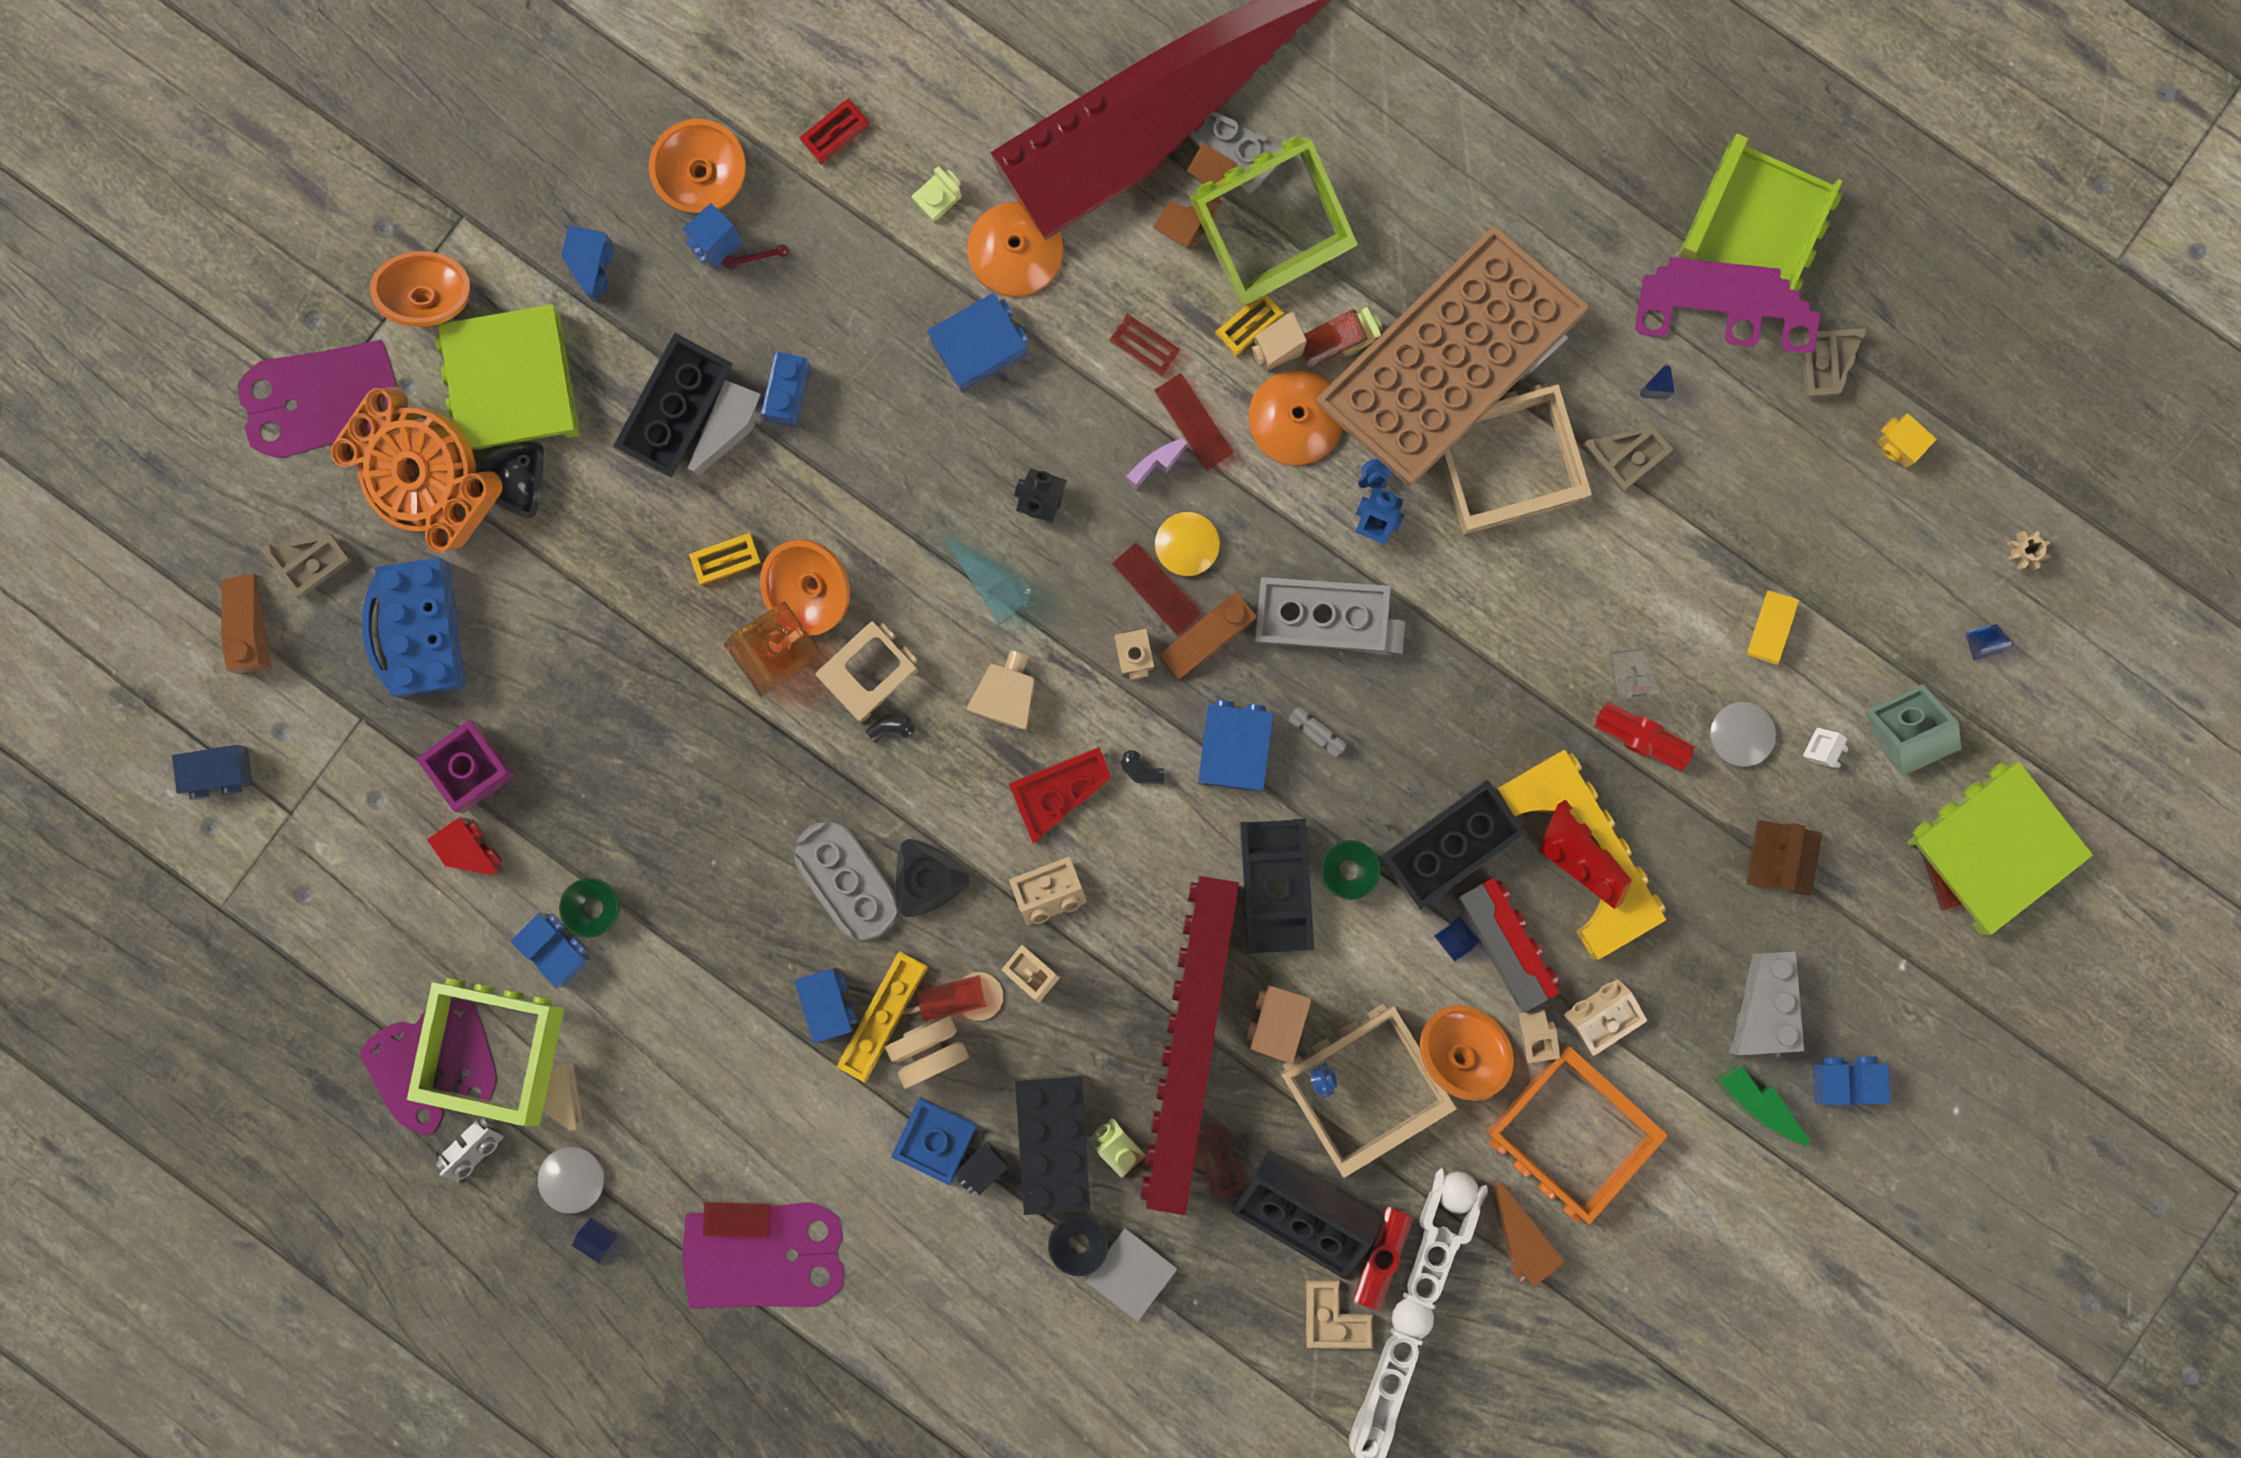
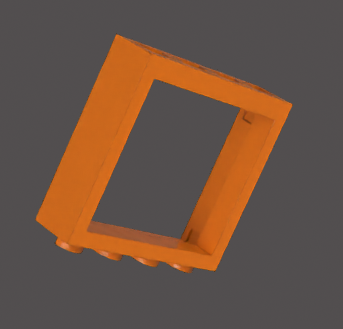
M1563 1044L1559 1048L1560 1058L1549 1060L1486 1130V1133L1492 1138L1488 1143L1503 1156L1508 1152L1517 1160L1513 1166L1526 1178H1529L1532 1174L1541 1182L1537 1188L1552 1201L1557 1197L1566 1205L1563 1208V1212L1573 1221L1578 1223L1582 1219L1590 1225L1668 1135L1569 1045ZM1563 1063L1569 1066L1645 1135L1584 1206L1577 1202L1501 1133Z

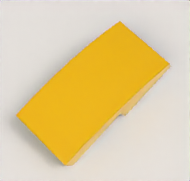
M1767 590L1747 650V656L1772 664H1779L1799 599Z

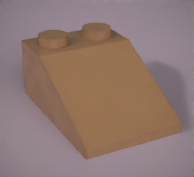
M1267 985L1265 991L1259 990L1254 1009L1260 1010L1256 1023L1250 1021L1245 1040L1250 1042L1249 1049L1293 1064L1312 999Z

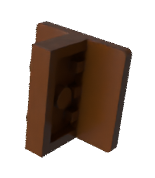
M1763 820L1757 821L1746 883L1810 896L1813 890L1822 833L1805 829V825L1795 823L1784 825Z

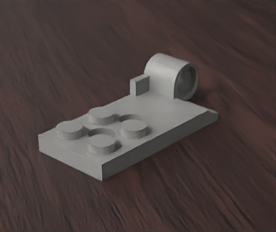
M1261 577L1255 642L1354 650V652L1400 656L1403 655L1405 622L1388 619L1391 586ZM1288 604H1295L1300 608L1298 618L1293 621H1287L1282 617V610ZM1320 606H1327L1332 610V618L1326 623H1319L1314 619V612Z

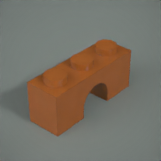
M1202 143L1187 172L1197 178L1201 184L1213 181L1215 184L1225 178L1224 174L1228 170L1239 165L1205 143ZM1221 195L1206 203L1212 218L1216 216L1223 204V201L1219 199ZM1169 200L1153 227L1189 250L1192 244L1198 246L1205 235V230L1193 205L1184 207L1172 200Z

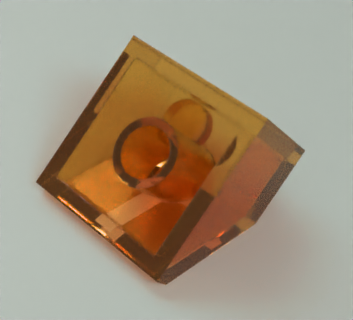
M785 601L733 632L724 643L725 648L760 697H763L791 679L822 655Z

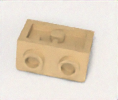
M1070 856L1009 879L1026 925L1044 923L1052 916L1062 912H1073L1081 905L1087 903Z
M1620 980L1605 984L1598 992L1586 1000L1576 1003L1572 1009L1564 1014L1592 1056L1600 1053L1647 1022L1633 993Z

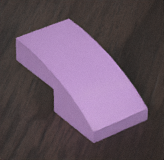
M1179 439L1152 452L1126 476V483L1137 490L1155 466L1167 473L1185 451L1187 442Z

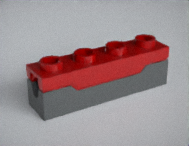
M1489 878L1480 883V885H1476L1455 897L1520 1012H1527L1545 1002L1548 998L1559 994L1556 985L1560 983L1556 974L1550 966L1545 968L1540 959L1543 952L1534 938L1529 940L1523 928L1527 924L1519 910L1513 911L1507 901L1510 898V894L1501 880L1496 882L1494 878Z

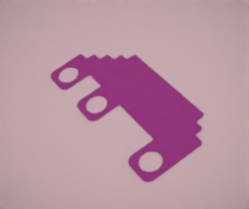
M1671 257L1667 267H1658L1655 275L1643 276L1635 329L1642 335L1665 336L1669 331L1673 306L1728 312L1725 341L1731 345L1752 347L1759 341L1763 316L1783 318L1785 321L1781 340L1782 348L1786 351L1810 353L1816 347L1821 314L1809 310L1810 303L1808 301H1801L1799 299L1800 292L1789 288L1790 281L1780 278L1781 270L1779 268ZM1650 310L1660 311L1664 317L1663 325L1656 330L1647 329L1643 324V317L1646 312ZM1747 320L1752 323L1754 332L1749 339L1739 340L1733 335L1732 328L1737 321ZM1797 326H1803L1810 332L1809 342L1800 347L1793 345L1789 340L1790 331Z

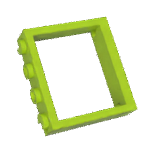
M1299 135L1288 138L1281 143L1282 148L1273 153L1268 150L1258 154L1253 158L1254 163L1245 168L1237 166L1228 170L1224 174V179L1215 184L1213 181H1209L1196 188L1197 193L1189 197L1237 301L1244 305L1257 300L1358 245L1311 139L1300 138ZM1300 153L1335 235L1242 283L1206 203Z
M446 977L445 983L432 982L407 1100L521 1126H540L565 1008L551 1005L552 999L547 997L534 996L533 1001L523 999V992L504 989L502 995L494 993V986L475 983L474 989L465 987L466 981ZM452 997L538 1014L519 1107L432 1088Z

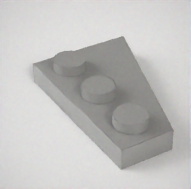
M1214 111L1204 120L1205 124L1197 132L1193 131L1186 137L1198 149H1200L1202 143H1205L1243 168L1254 163L1253 158L1258 154L1268 150L1273 153L1282 148L1281 145L1267 139V136L1259 132L1254 133L1238 125L1236 121ZM1282 163L1237 186V188L1247 197L1250 196Z

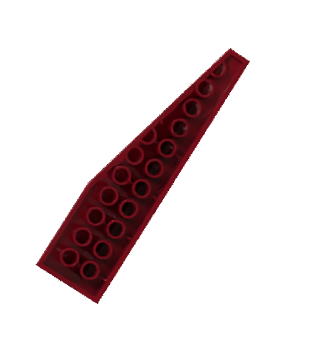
M1252 0L1198 27L1151 53L991 151L990 153L998 174L1045 240L1049 239L1154 174L1162 166V161L1170 153L1174 155L1183 146L1182 141L1193 131L1197 132L1205 124L1204 120L1213 111L1218 112L1254 77L1253 72L1262 64L1265 66L1274 57L1273 53L1284 42L1288 44L1296 36L1295 32L1304 23L1308 24L1332 0Z

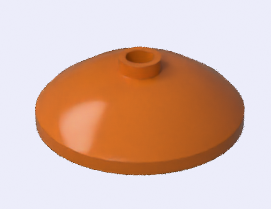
M688 119L672 125L659 136L650 154L649 174L654 189L666 204L680 212L698 215L710 203L719 210L736 197L745 179L746 160L739 141L726 127L712 120ZM705 169L707 172L704 177H696L698 170Z
M1019 202L1002 203L986 211L974 224L968 239L969 263L977 279L991 291L1008 297L1028 296L1046 287L1056 276L1063 258L1062 236L1058 232L1045 240ZM1018 239L1021 243L1018 247L1012 248L1009 246V241Z
M413 251L397 255L384 262L371 279L370 293L375 308L385 318L405 326L429 327L446 322L462 311L470 297V282L464 268L454 259L436 252Z
M1290 370L1272 376L1259 387L1250 404L1248 422L1254 442L1266 456L1284 465L1304 466L1323 459L1335 448L1340 440L1343 428L1315 404V399L1330 383L1312 372ZM1299 408L1304 412V416L1302 418H1295L1292 411Z
M808 539L790 540L773 549L763 564L760 574V589L763 601L772 617L787 630L794 632L798 629L802 635L806 636L819 635L835 627L844 617L850 601L848 576L837 556L824 545ZM813 578L816 579L818 587L814 585Z
M1449 1006L1436 1012L1427 1021L1422 1030L1420 1053L1423 1064L1430 1077L1444 1091L1460 1099L1477 1101L1494 1096L1508 1083L1514 1065L1512 1046L1501 1026L1485 1012L1470 1006ZM1455 1058L1460 1061L1461 1065L1456 1062Z

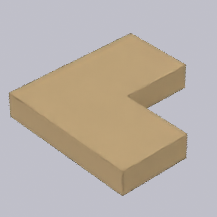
M1306 1279V1348L1373 1349V1314L1340 1313V1281Z

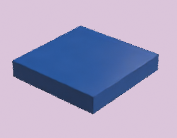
M919 1097L891 1158L950 1186L979 1125Z

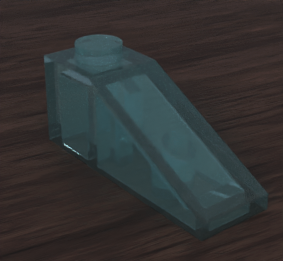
M952 537L945 539L946 545L999 625L1031 605V600L1028 596L1033 592L1023 577L1017 580L1009 570Z

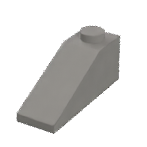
M727 380L724 381L687 468L693 475L699 477L753 431L756 423L760 424L764 418L761 415L764 404L762 395Z

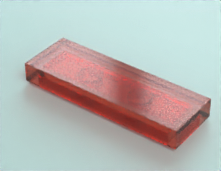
M1182 373L1154 390V393L1206 472L1234 454Z
M1137 542L1112 563L1115 569L1176 636L1201 615L1196 607Z

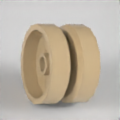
M951 1015L933 1024L931 1022L923 1024L903 1034L904 1038L885 1046L891 1062L898 1063L911 1056L914 1059L913 1063L901 1068L897 1073L904 1089L970 1058L963 1042H955L944 1048L940 1043L953 1037L957 1032Z

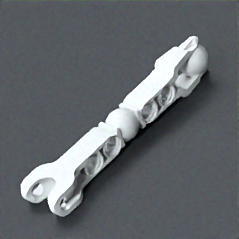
M1440 1168L1435 1173L1432 1190L1429 1192L1419 1218L1420 1226L1425 1230L1420 1249L1408 1279L1407 1287L1409 1292H1404L1403 1297L1405 1299L1399 1302L1393 1310L1392 1323L1394 1328H1391L1390 1331L1393 1335L1385 1343L1368 1393L1356 1416L1349 1436V1448L1356 1458H1386L1393 1439L1397 1417L1418 1359L1419 1351L1417 1346H1422L1423 1341L1421 1339L1428 1335L1433 1327L1434 1315L1432 1309L1435 1310L1436 1307L1433 1302L1439 1298L1452 1261L1460 1244H1467L1472 1239L1480 1214V1207L1488 1194L1487 1185L1478 1187L1474 1178L1466 1172L1455 1171L1446 1175L1443 1168ZM1439 1202L1451 1213L1461 1214L1467 1212L1459 1233L1453 1234L1447 1227L1438 1228L1433 1226L1432 1222ZM1433 1247H1441L1444 1253L1442 1261L1438 1264H1431L1428 1261V1252ZM1424 1278L1430 1279L1432 1282L1431 1292L1428 1295L1420 1296L1416 1290L1417 1283ZM1401 1342L1408 1343L1410 1347L1408 1356L1404 1359H1396L1393 1354L1395 1346ZM1390 1374L1396 1375L1398 1377L1397 1387L1392 1391H1385L1382 1388L1384 1377ZM1367 1440H1373L1371 1447L1363 1449Z

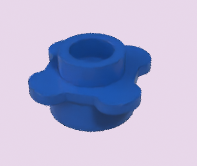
M1378 459L1370 460L1361 467L1360 473L1362 478L1358 480V485L1360 488L1375 487L1383 489L1387 486L1388 478L1393 472Z
M1327 1062L1318 1065V1068L1311 1069V1081L1317 1095L1324 1094L1325 1097L1333 1095L1334 1088H1337V1078L1334 1069H1329Z

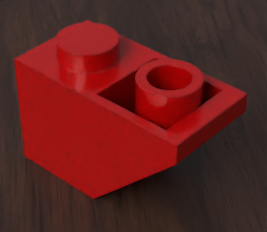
M458 817L427 839L445 867L491 875H500L504 872L499 865L502 862L500 855L492 846H486L481 838L484 833L473 819L469 821L468 818Z

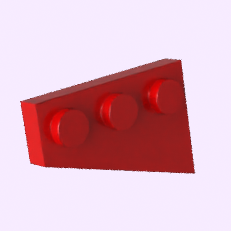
M1098 746L1011 781L1008 784L1031 841L1034 844L1044 833L1060 822L1070 811L1086 800L1112 777Z
M1565 799L1557 804L1539 852L1613 909H1616L1623 903L1632 880L1607 849H1600L1589 836L1592 833L1585 822L1581 825L1570 813L1573 809L1572 806Z

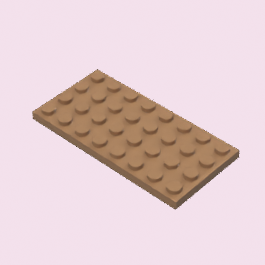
M1493 225L1315 399V404L1405 484L1411 487L1588 312L1589 305Z

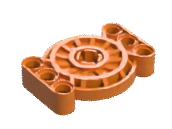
M383 387L370 390L331 447V456L340 467L357 466L361 490L369 505L379 517L392 526L406 531H425L426 544L434 552H445L461 548L502 492V482L497 474L491 471L476 473V463L472 448L465 434L455 422L444 414L429 408L408 407L407 395L399 387ZM385 397L388 399V407L385 404ZM418 414L427 416V418H421ZM368 422L371 425V432L368 429ZM351 447L354 450V456L351 454ZM411 458L416 461L420 469L419 477L414 481L412 479L416 475L413 470L414 462L410 460ZM480 481L482 482L484 487L483 493L480 491L479 488ZM462 506L465 508L466 517L462 514ZM444 531L448 534V542L444 537Z

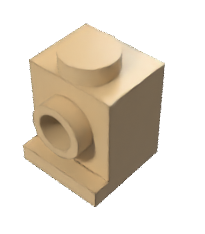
M1545 1010L1518 1013L1521 1039L1527 1063L1559 1059L1557 1030L1553 1021L1547 1022Z

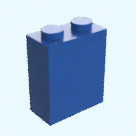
M994 292L927 330L929 339L960 392L1027 355L1025 345L1029 343L1025 332L1021 326L1014 327L1009 317L1013 316L1009 305L1004 298L999 301Z
M1215 700L1214 705L1208 704L1198 784L1262 792L1265 783L1273 712H1266V706L1247 704V709L1234 708V702L1226 700Z

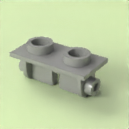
M485 1117L481 1120L476 1119L461 1135L467 1143L465 1147L455 1140L438 1156L439 1161L436 1163V1166L442 1171L439 1175L458 1183L461 1179L469 1176L474 1167L497 1148L498 1143L505 1135L491 1129L493 1124L489 1119Z

